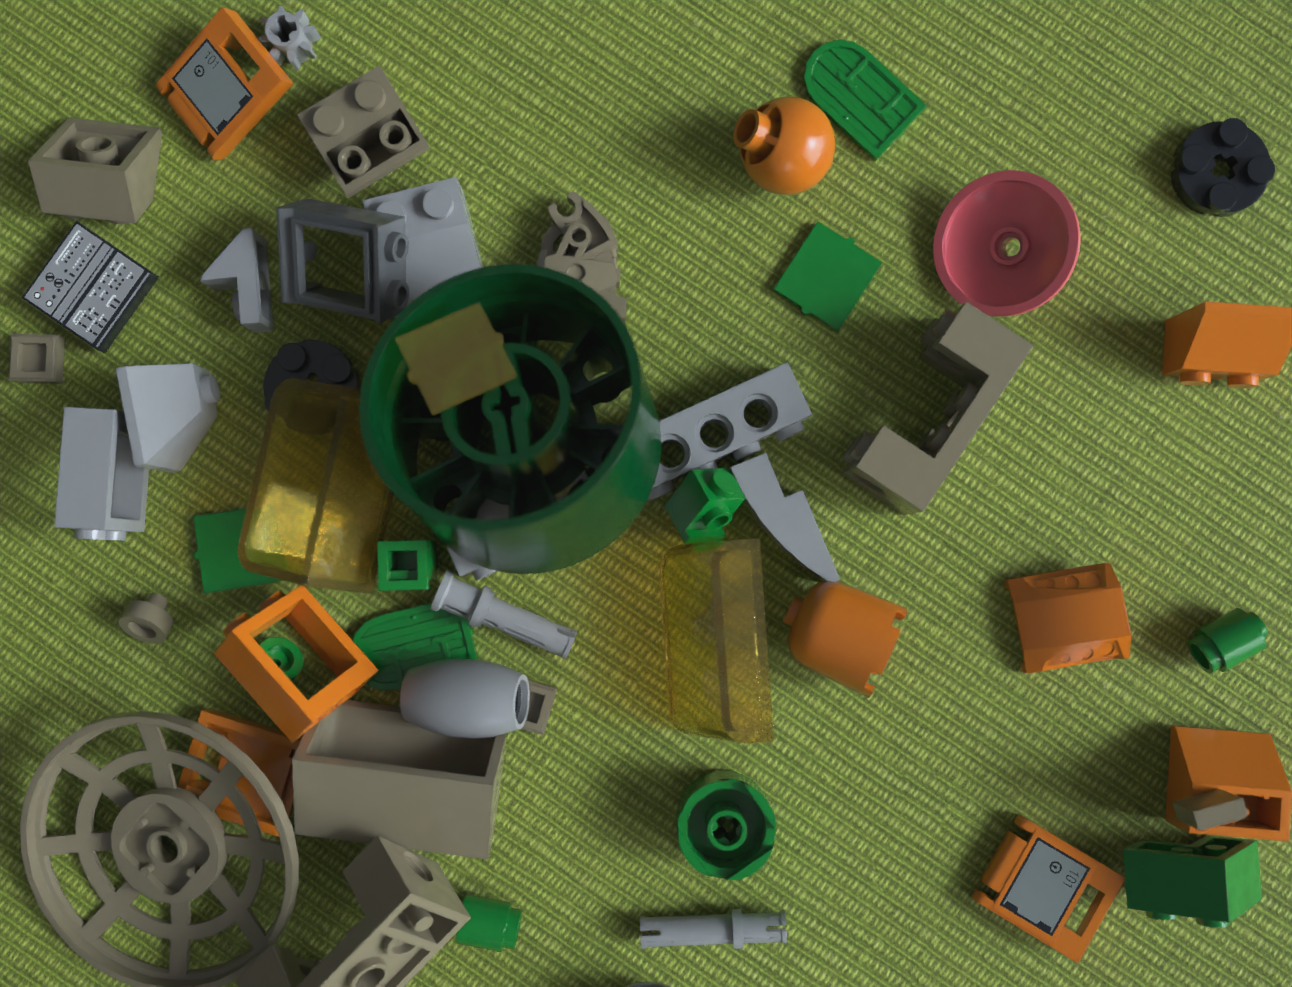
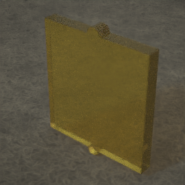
M480 303L396 338L397 345L410 369L408 372L409 381L413 384L417 383L432 415L517 378L516 372L502 347L503 336L500 333L494 332Z

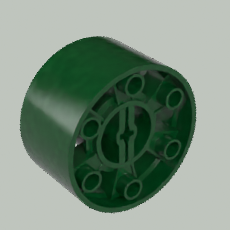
M504 264L473 269L444 280L425 291L398 314L378 341L364 373L359 404L360 428L367 454L377 474L386 486L438 539L457 555L476 565L504 573L539 574L556 571L582 562L605 549L632 524L648 500L654 486L660 464L661 431L657 411L634 341L627 326L606 299L585 283L565 273L534 265ZM538 340L561 341L573 344L559 365L548 354L536 348ZM601 372H606L605 374L593 379L595 375ZM631 387L630 404L625 424H598L593 406L598 403L613 401L620 395L621 391ZM535 393L546 394L560 401L557 417L549 431L539 416ZM441 412V418H434L436 414ZM486 418L493 429L497 455L480 452L477 448L480 428ZM419 439L451 441L453 457L420 474L417 472ZM583 474L590 477L581 487L558 502L556 497L575 485ZM458 498L451 510L445 513L447 504L451 500ZM486 498L509 506L508 519L475 520L478 509Z

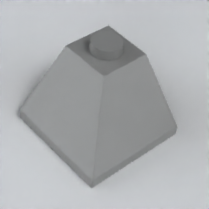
M193 363L116 368L134 465L170 473L182 471L218 416L215 403L220 401V390L215 377L209 373V370Z

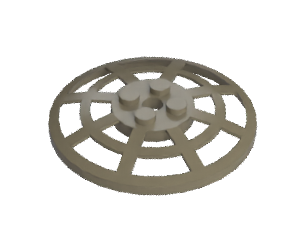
M149 711L118 713L93 721L64 738L45 756L30 781L23 801L20 821L21 855L27 880L40 909L53 929L74 952L96 969L134 987H222L238 979L254 960L271 944L274 945L283 934L294 910L299 885V855L294 830L283 802L267 776L246 753L224 736L198 722L173 714ZM137 724L146 749L123 754L106 764L102 769L76 754L85 743L103 732ZM159 726L188 734L214 748L229 761L220 771L197 756L179 750L167 749ZM151 763L156 787L140 795H137L115 778L130 767ZM172 764L192 769L212 782L199 797L189 790L177 787ZM62 769H65L89 784L84 790L78 805L75 833L47 836L46 818L49 798L58 775ZM243 775L255 787L267 806L281 842L262 837L261 828L252 807L236 786ZM103 793L121 806L122 809L114 821L112 830L93 831L95 810ZM226 796L232 801L241 815L248 836L226 833L221 819L215 812V809ZM162 835L170 837L176 843L178 854L169 852L163 846ZM112 850L116 865L126 879L118 890L104 872L96 851ZM78 852L88 881L105 903L87 923L76 913L63 893L53 870L50 855ZM228 854L250 856L251 858L248 879L241 894L236 891L222 874ZM265 859L285 864L283 902L274 922L267 931L264 930L250 909L262 883ZM209 888L227 910L214 918L191 923L190 900L197 898ZM140 894H143L150 899L170 903L171 921L151 916L138 909L132 902ZM120 917L128 924L145 933L171 939L169 968L155 966L135 959L111 946L101 938V935ZM235 922L252 945L245 953L226 963L204 969H189L190 941L216 935L229 928Z

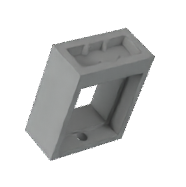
M64 407L54 527L74 528V538L126 541L127 531L144 532L149 469L134 465L124 412L111 409Z

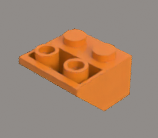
M1171 725L1166 822L1193 834L1289 842L1292 790L1271 734ZM1222 789L1242 797L1248 816H1245V819L1200 831L1176 818L1172 802Z

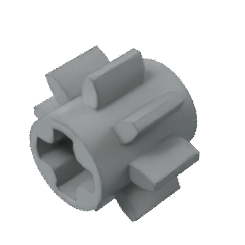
M279 6L278 12L272 14L269 18L262 17L261 21L265 25L266 35H262L258 39L267 51H270L271 56L279 66L286 61L292 64L296 71L300 70L301 63H304L309 58H317L313 51L312 42L318 41L321 37L315 26L309 25V18L302 9L293 15L286 12L283 6Z

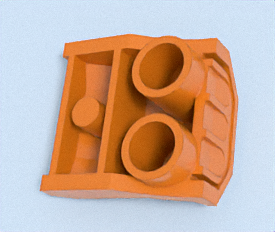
M1097 563L1004 580L1006 589H1009L1014 607L1023 654V663H1021L1023 673L1042 672L1091 662L1129 658L1131 630L1122 587L1110 563Z

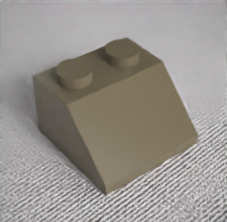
M69 117L28 160L42 213L59 214L69 219L85 217L109 220L114 224L136 223L153 201L162 140L161 128Z

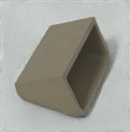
M347 700L303 735L292 758L295 834L370 844L378 835L407 849L489 859L494 836L506 734L485 738L449 737L427 731L406 721L402 716L401 707Z

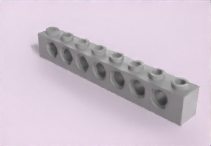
M789 363L778 366L659 421L661 445L665 443L677 444L684 453V460L674 468H667L659 464L656 480L648 498L649 501L675 490L672 481L689 474L692 469L718 468L716 461L733 454L735 461H739L762 450L759 444L761 440L776 434L780 442L804 431L802 422L807 420L812 413ZM750 404L762 405L769 415L767 425L760 428L750 426L744 418V408ZM709 423L720 425L726 432L725 444L717 448L708 447L700 438L701 428ZM583 474L576 484L586 482L590 477ZM575 485L556 497L558 502L569 496ZM488 499L478 509L475 520L508 519L509 506ZM447 547L459 576H468L473 573L477 581L498 572L476 565L457 555Z

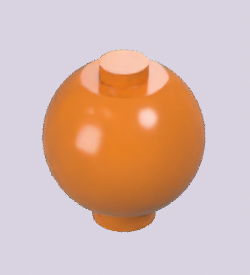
M779 97L762 104L756 110H746L737 120L733 132L734 143L740 147L741 161L748 176L759 187L774 194L794 195L809 190L822 180L833 163L836 144L834 131L828 117L818 106L799 97Z

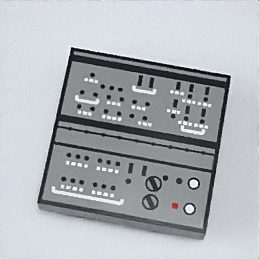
M76 221L24 293L22 299L96 350L106 353L159 276L85 225Z

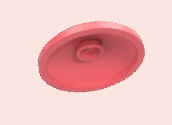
M1017 170L998 171L987 174L962 188L944 209L936 227L933 243V256L937 274L945 289L960 304H964L967 301L985 314L998 317L1015 316L1030 312L1052 299L1069 280L1080 251L1079 221L1068 198L1059 188L1045 178L1033 173ZM1017 239L1020 242L1019 252L1014 256H1008L1006 253L1007 244Z

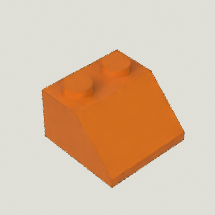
M1205 301L1165 320L1162 376L1180 377V384L1207 385L1211 384V379L1227 380V387L1230 388L1258 387L1260 380L1279 375L1292 347V307Z

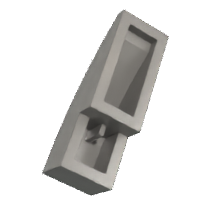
M766 453L730 467V471L738 481L739 487L746 497L743 501L756 522L775 544L797 564L821 581H839V575L803 490L784 497Z

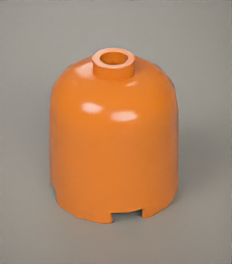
M820 581L810 588L804 600L794 596L783 623L792 626L788 638L790 653L804 667L870 698L875 686L867 683L871 673L875 675L877 673L883 674L901 629L892 626L894 618L900 621L904 620L908 609L842 582Z

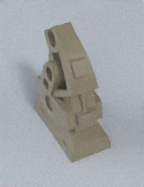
M572 191L567 194L568 203L575 208L572 215L562 216L559 214L555 203L548 206L550 219L554 225L547 230L542 239L541 252L536 266L565 273L585 283L606 299L626 324L627 299L616 295V288L620 287L621 269L617 268L618 242L613 233V228L606 217L602 216L583 197ZM560 237H562L563 239L559 245V248L557 251H555L554 245L556 241Z

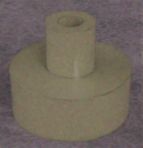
M152 593L147 601L134 600L129 602L118 621L119 626L128 635L140 641L152 644L164 642L174 623L171 615L164 610L168 600L162 595Z

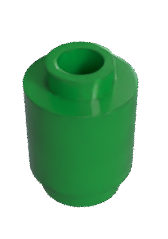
M1235 608L1197 629L1195 637L1188 640L1187 644L1194 660L1205 672L1209 674L1217 670L1225 672L1266 649L1265 637L1268 636V631L1263 621L1255 613H1247L1240 608Z
M466 894L462 904L471 918L456 933L455 943L496 952H502L503 948L514 950L521 923L522 909L512 908V902Z

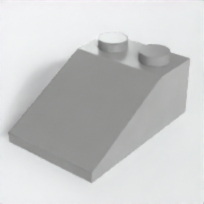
M457 177L363 200L364 208L367 210L405 217V234L409 242L406 256V283L409 287V298L406 307L425 291L440 282L458 274L483 267L465 193Z

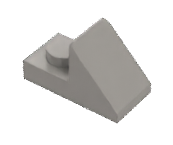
M253 228L242 229L204 272L200 282L213 290L238 289V292L233 293L232 306L234 315L237 320H240V324L255 333L274 331L267 240Z

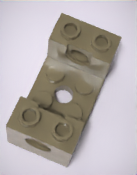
M967 301L954 312L946 309L939 319L935 318L920 340L926 347L918 359L963 388L962 391L956 389L942 408L941 412L947 416L943 423L936 430L930 428L917 447L884 425L878 428L874 434L864 431L861 436L857 435L842 457L848 463L842 471V475L902 515L924 512L1034 346Z
M377 835L342 871L366 915L348 931L346 937L323 960L317 959L315 962L311 959L296 957L291 950L271 944L254 960L236 982L238 987H404L471 917L438 862Z

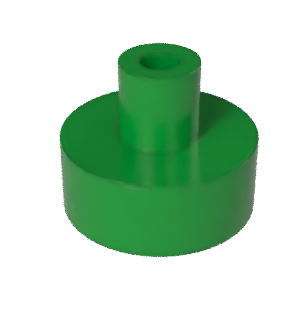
M271 637L264 640L260 644L261 648L293 682L303 667V656L300 649L286 638Z

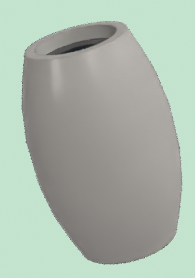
M463 658L436 660L412 667L406 672L400 694L401 713L406 721L433 733L461 738L494 737L522 729L529 710V682L526 675L494 662Z

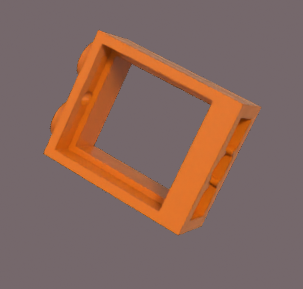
M303 584L286 595L282 590L277 591L258 608L260 612L253 617L243 613L234 619L222 631L226 638L214 653L292 743L355 695L378 671L374 664ZM284 617L337 676L335 680L308 700L254 640L255 636Z

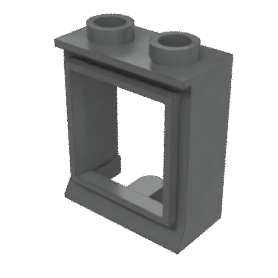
M307 198L276 208L282 303H299L376 320L378 324L397 316L406 308L409 298V287L406 283V256L409 242L405 234L404 216ZM303 225L363 236L365 295L323 287L319 283H306L305 262L315 258L317 245L314 241L304 240Z

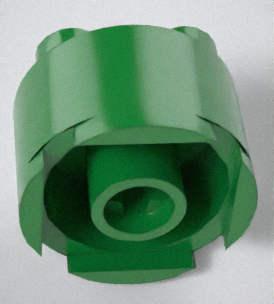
M734 770L713 771L702 775L686 788L677 805L676 826L678 842L686 860L699 873L726 880H740L757 872L768 861L776 836V818L764 792L747 776ZM722 816L728 820L732 819L734 829L727 832L723 827L718 828L716 820Z

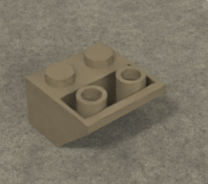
M380 65L297 114L348 198L430 149Z

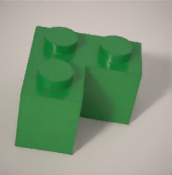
M1206 835L1192 844H1181L1141 839L1123 849L1127 908L1146 911L1148 918L1173 920L1178 916L1196 918V923L1200 926L1222 928L1227 927L1230 922L1245 914V911L1262 900L1257 840Z

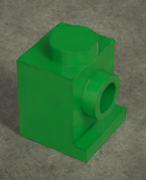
M729 468L692 469L664 506L684 544L721 541L726 536L722 528L730 523L733 513L746 497Z
M377 541L378 591L429 589V579H437L436 541Z

